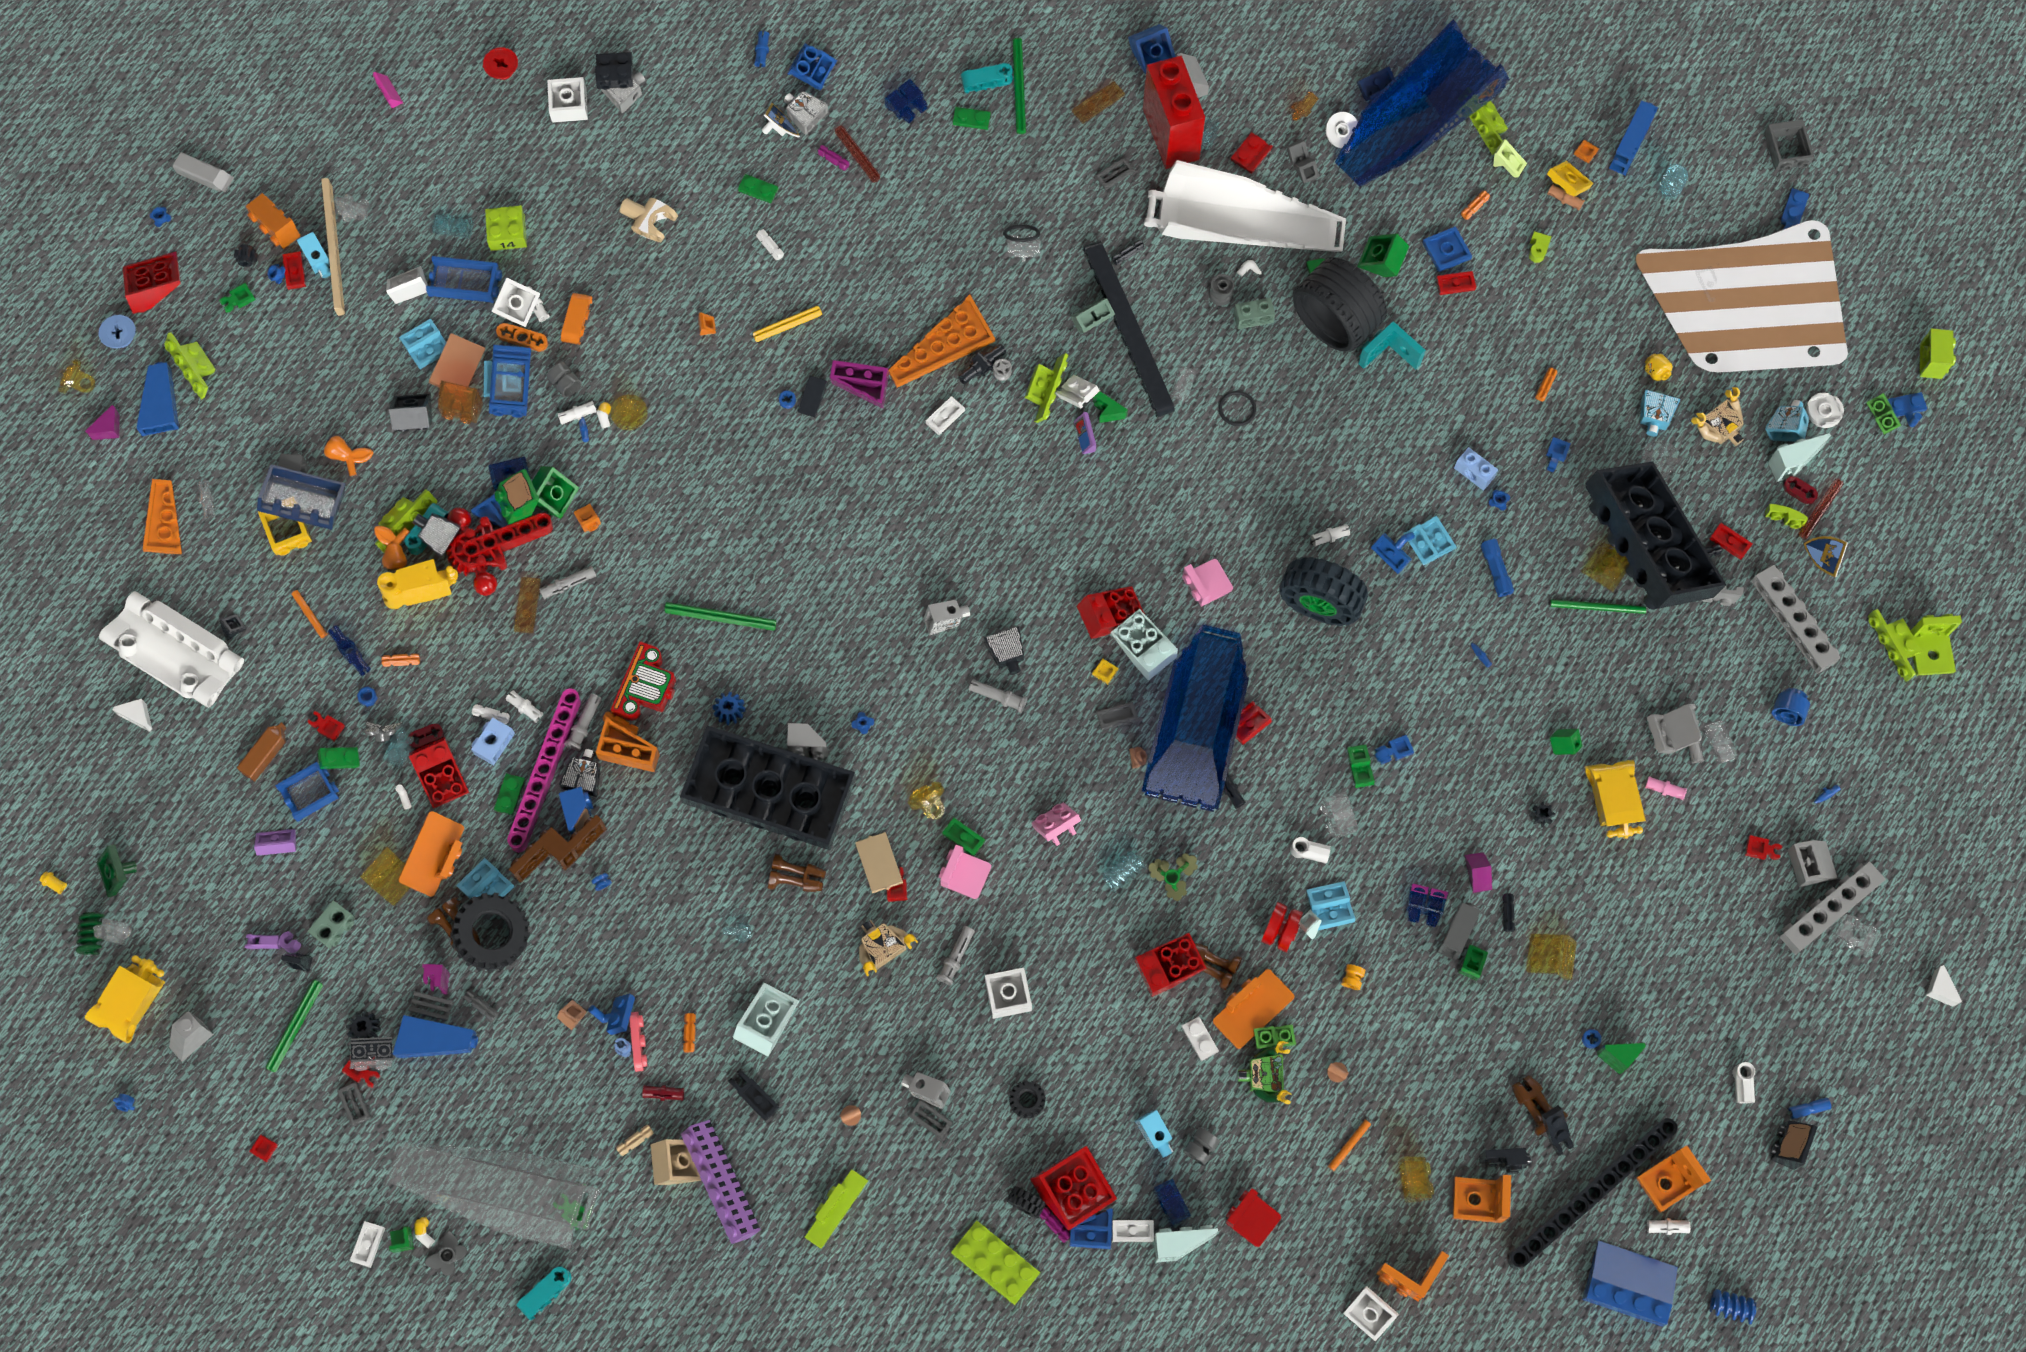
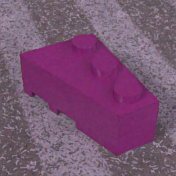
M833 360L830 380L833 385L882 409L884 408L889 379L888 368Z

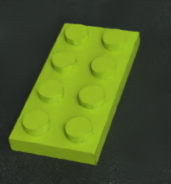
M977 1220L951 1252L952 1255L1014 1306L1040 1274L1036 1268Z

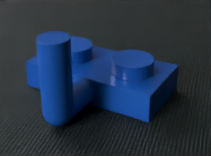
M1922 392L1888 399L1896 416L1905 415L1910 427H1915L1922 418V415L1917 412L1927 410Z
M1413 532L1402 535L1395 543L1389 536L1382 534L1371 549L1399 574L1412 560L1401 548L1406 542L1414 539L1415 535Z
M630 993L616 997L613 1002L612 1011L609 1014L602 1013L594 1005H591L588 1011L602 1023L608 1022L606 1031L610 1035L624 1032L627 1030L635 997Z

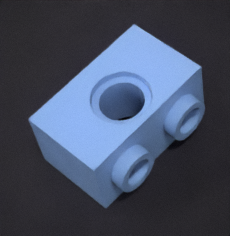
M1469 447L1460 456L1454 469L1483 491L1498 472L1496 467Z
M492 717L490 722L485 723L480 737L473 741L471 750L474 755L494 766L515 733L512 728ZM490 738H496L493 744H487Z

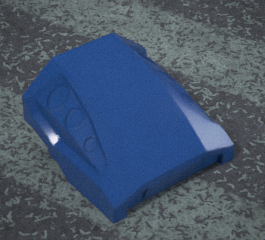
M805 43L787 74L793 75L815 89L821 90L837 60Z

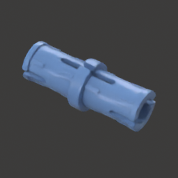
M624 1038L616 1039V1044H614L616 1053L623 1057H629L632 1051L631 1044Z

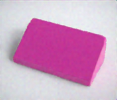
M374 72L375 82L390 107L394 108L402 104L403 101L388 76Z

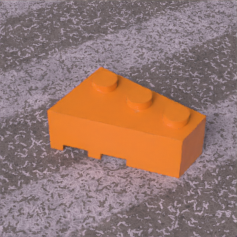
M263 193L245 206L249 212L247 214L249 219L253 223L257 221L260 224L258 226L265 235L268 233L271 236L270 240L276 247L280 245L285 249L300 237L293 220L290 217L286 218L283 215L284 212L281 209L278 210L275 204Z
M606 717L596 749L598 759L655 772L660 756L657 747Z

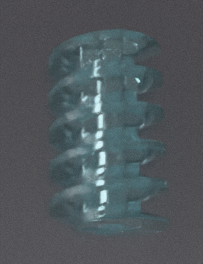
M1672 164L1667 168L1659 185L1661 197L1665 200H1675L1680 196L1688 180V171L1684 166Z
M1131 851L1127 852V857L1122 856L1120 858L1121 862L1115 861V867L1110 865L1108 867L1109 872L1107 870L1102 872L1105 883L1113 893H1116L1115 886L1120 889L1122 888L1121 881L1128 884V876L1132 879L1135 878L1133 875L1134 871L1137 874H1141L1139 867L1146 870L1141 859Z

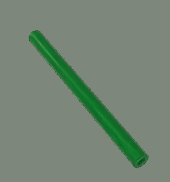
M1550 600V607L1646 614V606Z

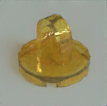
M74 358L71 361L73 366L69 365L62 376L61 386L58 387V391L66 394L71 387L79 392L89 393L95 388V380L90 375L79 370L81 361ZM83 378L90 381L88 389H83L80 386V381Z
M627 394L620 396L614 401L610 414L612 421L617 427L623 430H634L644 424L647 419L648 410L645 402L640 397Z
M932 782V786L927 787L925 785L913 792L907 803L912 810L921 808L927 818L937 820L944 814V805L939 798L944 793V787L940 782ZM936 804L938 808L937 813L932 815L931 807Z

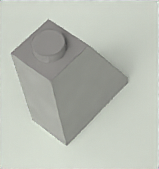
M188 1011L172 1025L169 1048L183 1062L214 1034L199 1018Z

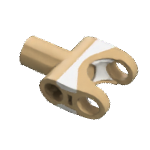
M626 198L620 207V213L635 220L631 226L635 233L657 242H662L665 236L653 225L655 221L666 218L676 221L678 217L671 207L655 198H649L645 206Z

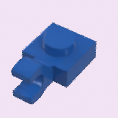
M1553 437L1546 456L1551 457L1547 468L1548 471L1554 473L1558 461H1565L1571 443Z

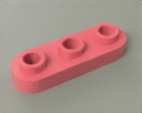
M638 1011L631 1012L630 1015L635 1072L644 1071V1067L648 1066L647 1055H643L642 1047H646L645 1035H641L640 1027H644L643 1015H639Z

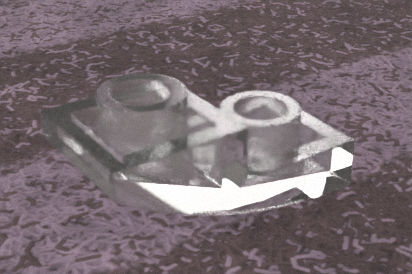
M1722 720L1703 726L1719 764L1738 758L1733 742Z

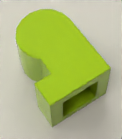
M1534 231L1530 244H1533L1529 252V259L1532 262L1539 263L1543 261L1551 236Z

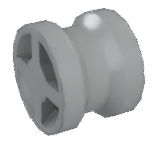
M1007 359L997 360L993 365L995 378L1000 381L1010 378L1012 374L1011 363Z

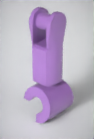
M289 931L281 936L246 935L248 939L247 944H245L246 949H280L282 947L285 951L294 953L301 947L300 942L292 940L293 934ZM256 939H259V944H255Z

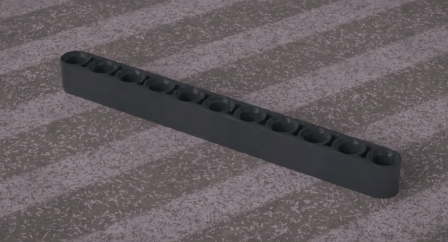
M1097 241L1083 246V252L1088 257V264L1094 270L1096 282L1101 286L1102 290L1100 291L1103 298H1107L1115 313L1114 318L1116 321L1114 323L1122 334L1121 339L1129 350L1128 354L1136 366V373L1142 379L1143 389L1149 395L1152 409L1156 411L1157 415L1155 416L1158 418L1174 412L1173 401L1103 243Z
M1665 1118L1654 1126L1513 1250L1508 1256L1509 1266L1518 1270L1529 1264L1673 1137L1678 1130L1677 1123L1673 1119ZM1663 1124L1670 1127L1671 1131L1669 1134L1663 1131ZM1648 1137L1655 1139L1656 1146H1651L1648 1143ZM1633 1150H1638L1641 1153V1159H1636L1633 1156ZM1619 1163H1623L1626 1165V1172H1621L1619 1170ZM1604 1176H1609L1611 1178L1612 1185H1606L1604 1183ZM1589 1189H1594L1597 1192L1596 1199L1590 1197ZM1574 1202H1579L1582 1205L1581 1212L1575 1210ZM1559 1215L1566 1216L1568 1220L1567 1225L1560 1223ZM1545 1228H1549L1552 1231V1238H1547L1544 1235ZM1530 1241H1534L1537 1244V1251H1532L1529 1248ZM1515 1254L1522 1257L1523 1262L1521 1265L1515 1263Z

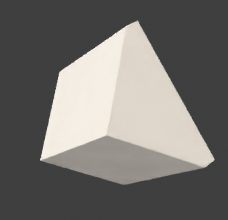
M417 267L387 279L386 291L395 304L427 292L426 286L428 284L422 267Z
M506 278L491 312L526 327L540 293Z
M1367 1286L1343 1313L1374 1341L1381 1336L1399 1315Z

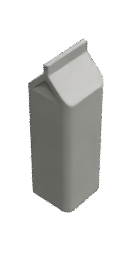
M182 152L173 164L177 174L218 192H226L234 179L233 176L224 170Z

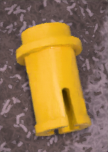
M46 871L40 878L42 885L48 886L58 894H61L67 884L53 876L54 873Z

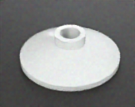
M1338 112L1327 121L1326 136L1335 147L1347 148V145L1352 146V143L1354 144L1358 139L1356 134H1360L1359 123L1352 114ZM1338 128L1342 129V134H1339Z

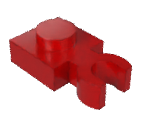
M314 711L313 714L318 719L315 722L308 720L309 725L314 728L319 727L317 729L319 734L335 742L345 725L329 715L323 719L319 712Z
M1749 835L1745 856L1765 860L1767 855H1769L1771 859L1779 860L1781 855L1775 854L1774 849L1780 850L1782 845L1773 844L1771 846L1768 845L1769 839Z
M900 867V875L903 883L890 887L887 890L888 902L908 900L907 881L903 879L904 870L902 867Z
M350 1058L342 1069L344 1074L358 1083L361 1079H364L366 1085L370 1088L374 1087V1084L369 1081L370 1077L380 1078L378 1072L369 1071L371 1065L366 1061L351 1062Z

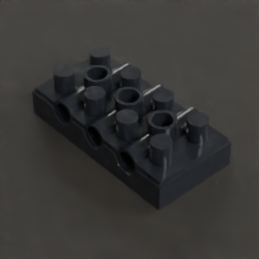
M1653 461L1600 469L1585 483L1587 485L1586 489L1593 500L1589 505V509L1597 516L1601 524L1608 525L1610 533L1607 535V540L1615 547L1619 555L1626 556L1629 563L1625 566V572L1633 578L1638 587L1645 589L1647 594L1644 596L1643 602L1647 608L1655 610L1714 598L1726 586L1718 569Z
M707 725L682 789L680 799L683 804L710 811L718 816L748 823L759 829L780 835L783 834L793 840L804 841L805 843L831 850L852 792L856 775L853 771ZM732 777L740 778V781L736 784L726 783ZM767 789L777 790L773 796L763 795ZM806 800L814 802L810 808H802L800 804Z

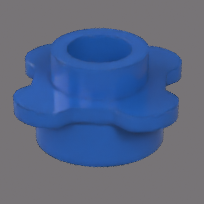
M157 207L150 213V218L155 221L154 224L157 227L171 221V215L167 214L165 207Z
M274 264L268 270V278L280 284L285 276V267Z
M1494 490L1492 492L1493 497L1489 500V505L1503 511L1507 508L1506 503L1510 500V496L1503 491Z
M860 712L857 715V719L852 721L851 726L860 731L861 734H867L870 726L874 725V719L868 718L864 712Z
M119 1094L118 1098L113 1099L116 1103V1108L121 1111L127 1112L128 1110L135 1109L133 1107L135 1100L129 1095Z

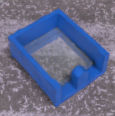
M318 762L275 785L281 792L284 802L290 808L292 816L297 822L339 799L336 794L339 792V789L334 781L330 783L327 778L330 776L328 770L320 769Z

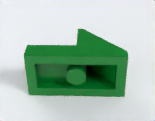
M1099 391L1093 397L1094 406L1099 410L1104 409L1100 415L1099 423L1122 420L1127 417L1128 409Z
M1470 944L1458 973L1477 981L1481 976L1488 952Z

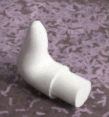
M1253 260L1245 261L1237 271L1241 276L1248 272L1249 269L1257 274H1262Z

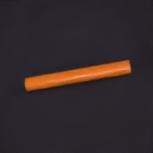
M293 591L291 595L322 639L328 634L299 591Z
M1364 1120L1331 1161L1328 1167L1332 1171L1336 1170L1371 1126L1370 1122Z

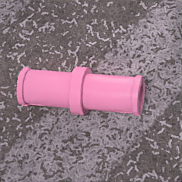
M1650 776L1645 787L1661 792L1664 796L1667 794L1681 800L1684 799L1687 788L1670 784V781L1666 780L1664 782Z

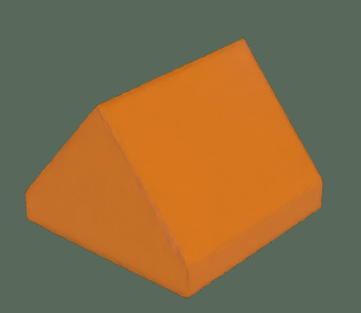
M700 312L698 316L700 335L715 334L714 317Z

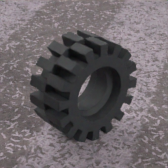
M1028 1080L1022 1083L1019 1082L1018 1085L1014 1086L1009 1097L1012 1111L1024 1119L1038 1116L1043 1111L1046 1100L1041 1086L1035 1084L1034 1081L1028 1082ZM1025 1092L1032 1093L1035 1097V1103L1031 1107H1024L1019 1101L1020 1096Z
M1013 1186L1006 1199V1202L1014 1208L1036 1219L1039 1218L1046 1205L1040 1198L1018 1186Z

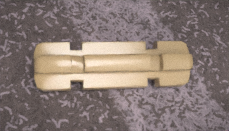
M649 1125L641 1128L642 1131H637L626 1139L625 1143H621L616 1147L621 1156L627 1154L629 1149L632 1150L645 1141L646 1137L648 1139L654 1134Z

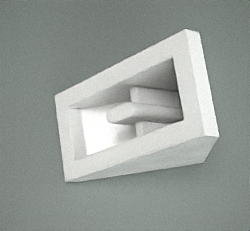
M142 699L114 706L112 709L118 716L149 732L152 730L147 704Z
M1945 966L1937 968L1932 976L1926 996L1952 1007L1958 1005L1962 1000Z

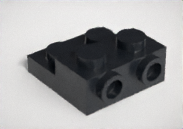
M632 52L596 54L595 77L597 89L608 90L610 88L626 89L633 87Z
M1526 1148L1494 1149L1482 1152L1479 1155L1480 1164H1485V1167H1496L1500 1163L1501 1171H1506L1507 1174H1517L1531 1164L1530 1154L1526 1152Z

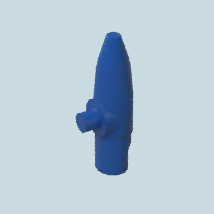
M581 417L579 427L582 441L588 442L589 436L586 421Z
M1471 643L1476 656L1487 668L1490 667L1492 662L1487 658L1486 653L1477 645Z
M1838 785L1830 789L1823 788L1824 792L1815 799L1814 803H1820L1829 799L1840 791L1841 788Z

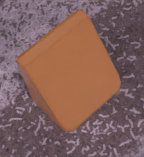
M571 1000L559 1011L557 1018L572 1030L587 1011Z

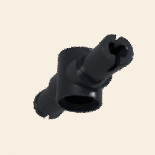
M998 344L990 352L977 353L971 359L969 368L958 375L960 382L965 385L975 376H986V372L993 370L995 361L1006 353L1005 347L1002 344Z

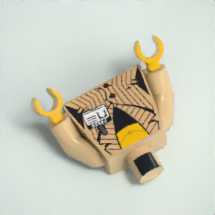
M1732 387L1733 394L1731 390H1726L1725 395L1730 400L1727 399L1706 416L1704 413H1696L1698 418L1694 417L1691 419L1693 424H1698L1697 428L1703 439L1715 443L1718 442L1719 444L1729 439L1735 446L1744 440L1738 433L1744 423L1739 399L1737 398L1740 395V390L1737 387Z
M869 920L861 926L867 935L861 938L862 944L859 946V961L863 966L866 976H869L868 972L870 970H874L876 973L877 969L904 952L906 945L909 949H912L910 943L913 941L918 943L913 934H908L902 929L892 925L886 926L885 924L876 928L873 922Z

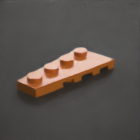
M152 479L143 552L182 554L171 480Z

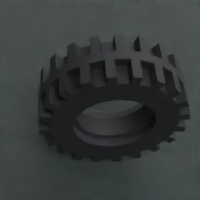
M482 893L481 896H474L467 903L465 902L456 914L451 925L452 932L450 933V938L453 940V949H456L458 952V958L464 959L467 966L472 965L478 971H481V969H485L487 972H492L496 969L502 970L514 963L526 948L527 940L530 937V932H528L530 924L529 921H526V912L524 910L521 911L518 907L519 903L517 901L513 903L507 895L502 897L498 896L499 893H493V895ZM489 913L503 918L509 928V936L506 943L496 949H486L478 945L472 933L473 924L477 918Z

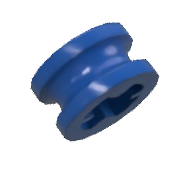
M783 391L779 395L780 405L785 409L792 408L796 403L795 394L791 391ZM784 397L792 398L790 399L791 402L784 401Z
M607 873L601 874L591 881L592 884L596 885V891L611 885L612 882L607 879L609 877Z
M1594 1029L1588 1030L1583 1034L1582 1042L1587 1048H1595L1601 1043V1035ZM1590 1034H1593V1037L1597 1039V1042L1594 1041L1593 1044H1590V1040L1587 1039V1036L1589 1037Z

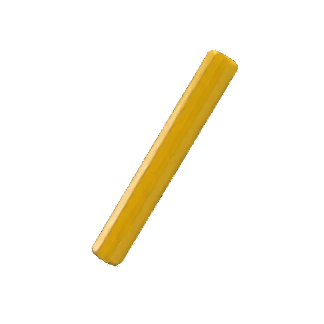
M814 306L754 331L753 337L756 342L764 340L821 316V309L819 306Z

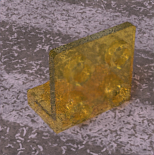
M388 847L360 876L368 886L393 906L410 889L398 881L405 863Z
M1531 934L1526 971L1528 973L1558 974L1563 979L1572 980L1577 942L1569 935Z

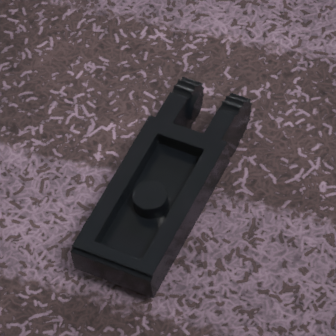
M739 1069L737 1071L739 1077L747 1083L741 1088L732 1078L728 1082L738 1091L737 1093L766 1122L780 1108L779 1105L752 1078L750 1079Z
M1557 1105L1541 1115L1549 1142L1552 1144L1557 1155L1561 1156L1563 1154L1562 1147L1559 1144L1564 1141V1145L1568 1149L1574 1148L1563 1109Z

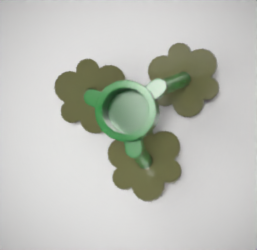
M1184 853L1182 857L1176 859V864L1179 866L1178 870L1168 869V861L1156 859L1154 863L1148 865V870L1151 872L1150 877L1156 878L1158 881L1165 880L1167 883L1165 885L1167 897H1173L1175 901H1180L1182 896L1187 894L1185 881H1179L1181 878L1180 873L1184 872L1187 876L1192 875L1193 870L1195 871L1198 868L1196 864L1197 858L1194 855L1189 856V854Z

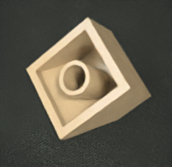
M666 1139L651 1144L654 1185H672L701 1181L698 1170L683 1140Z

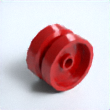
M1277 902L1261 942L1272 945L1278 935L1280 938L1277 943V949L1287 953L1300 927L1299 922L1303 912L1292 909L1288 919H1286L1284 916L1287 911V905Z

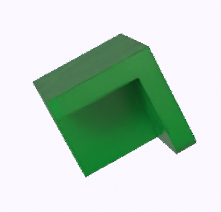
M1558 729L1550 736L1555 755L1576 754L1583 746L1579 729Z
M405 1226L402 1230L390 1232L391 1246H389V1251L395 1253L414 1249L412 1229Z

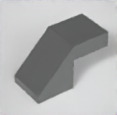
M1304 140L1286 146L1290 161L1303 184L1320 177L1315 160L1309 158Z

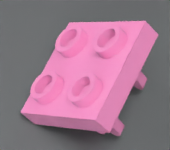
M1063 802L1055 805L1049 812L1039 815L1031 824L1047 841L1052 840L1058 846L1060 843L1057 836L1067 829L1074 836L1076 832L1073 825L1080 822L1081 819L1075 811Z

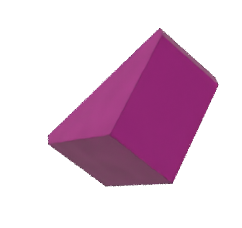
M111 405L85 432L92 440L119 438V412Z
M1485 853L1464 855L1472 892L1492 890L1491 864Z

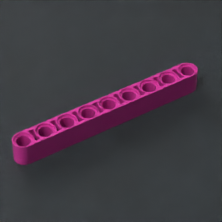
M566 689L560 697L509 832L507 841L515 852H523L528 846L563 753L564 743L569 737L581 705L580 696L574 689ZM576 697L575 701L567 702L568 698ZM562 715H569L568 719L560 720ZM556 732H563L561 737L554 738ZM551 749H555V750H556V752H555L554 755H551V756H548V755H547V753H548L549 750H551ZM549 767L547 773H540L542 768ZM542 785L540 791H533L535 786ZM536 803L533 809H527L528 804ZM529 821L528 826L520 827L521 822ZM516 839H522L520 845H513Z

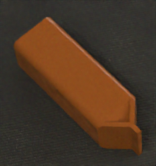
M282 722L277 726L268 727L236 767L239 772L254 782L286 743L284 733L286 727Z

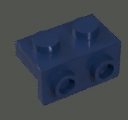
M1390 66L1357 81L1365 101L1371 100L1372 102L1381 99V94L1385 93V91L1389 95L1397 89L1396 87L1401 85L1400 82H1396Z

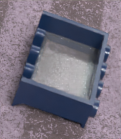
M271 464L258 496L257 511L332 530L345 494L346 483Z

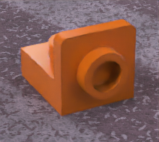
M591 504L574 512L584 532H592L601 524Z

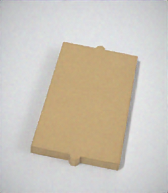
M886 832L855 842L872 893L884 889L889 890L890 887L903 883Z

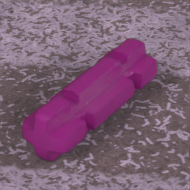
M821 145L818 149L820 156H825L826 160L836 166L839 165V168L843 171L849 168L850 162L845 158L841 159L840 155L832 150H828L826 146Z
M1044 1207L1040 1217L1042 1220L1045 1219V1223L1056 1235L1058 1234V1238L1065 1243L1070 1239V1233L1064 1230V1226L1058 1219L1051 1215V1211L1047 1207Z

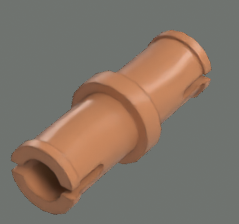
M1552 184L1547 195L1560 200L1562 204L1566 203L1578 209V211L1585 201L1576 196L1568 195L1563 189Z

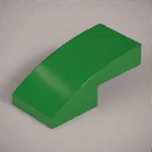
M1366 744L1347 747L1355 788L1374 785L1375 780Z

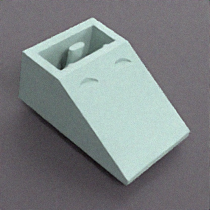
M1820 433L1813 436L1812 439H1800L1791 445L1782 444L1778 446L1768 462L1776 482L1785 480L1790 476H1795L1822 449L1830 438V433L1825 435Z
M1140 609L1111 632L1131 662L1148 681L1177 658L1178 649Z
M1212 1225L1200 1226L1199 1230H1192V1227H1181L1179 1231L1172 1232L1171 1228L1159 1229V1232L1154 1236L1156 1262L1179 1260L1215 1237L1218 1228L1213 1229Z

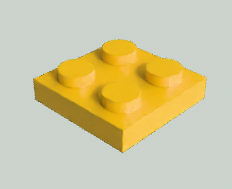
M1568 161L1551 168L1547 173L1554 183L1559 184L1568 195L1573 197L1590 189L1593 185L1592 181Z

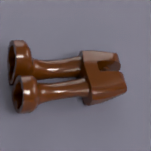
M775 853L772 863V870L775 871L770 872L768 889L773 890L778 884L784 883L802 887L803 891L806 892L823 890L824 884L819 881L810 880V877L825 879V870L812 864H808L806 867L786 862L780 854ZM776 871H789L803 875V877L785 875Z
M456 897L442 905V908L452 920H454L458 913L460 901ZM437 908L427 917V921L429 924L440 925L450 938L452 926L442 910ZM473 928V937L477 944L481 946L478 934Z
M1195 943L1207 968L1203 972L1217 979L1221 989L1227 990L1233 980V975L1238 971L1242 957L1234 956L1231 960H1226L1208 951L1207 946ZM1205 960L1225 969L1229 973L1213 968L1205 963Z
M1528 1075L1523 1078V1083L1530 1092H1527L1520 1082L1512 1085L1519 1105L1524 1104L1533 1117L1536 1125L1534 1132L1537 1136H1540L1546 1132V1129L1533 1099L1544 1113L1551 1110L1552 1107L1541 1092L1543 1090L1542 1086ZM1563 1111L1566 1119L1568 1117V1114L1565 1111Z

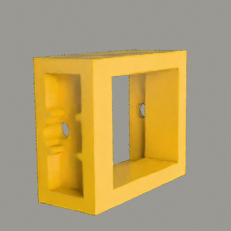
M294 497L282 501V506L288 508L298 504ZM258 511L271 548L276 555H286L290 550L304 548L309 542H312L306 524L298 521L302 533L276 543L268 522L279 518V516Z

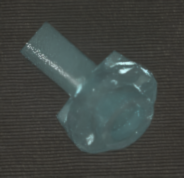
M744 923L737 924V927H723V935H736L738 942L745 943L751 937V928L748 924Z

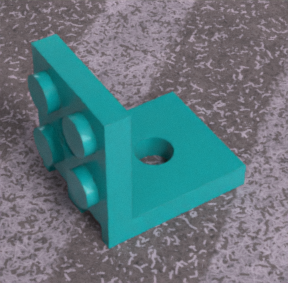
M1393 321L1384 330L1380 329L1371 342L1367 341L1362 346V353L1359 355L1360 360L1358 364L1364 369L1390 346L1416 370L1421 365L1426 350Z

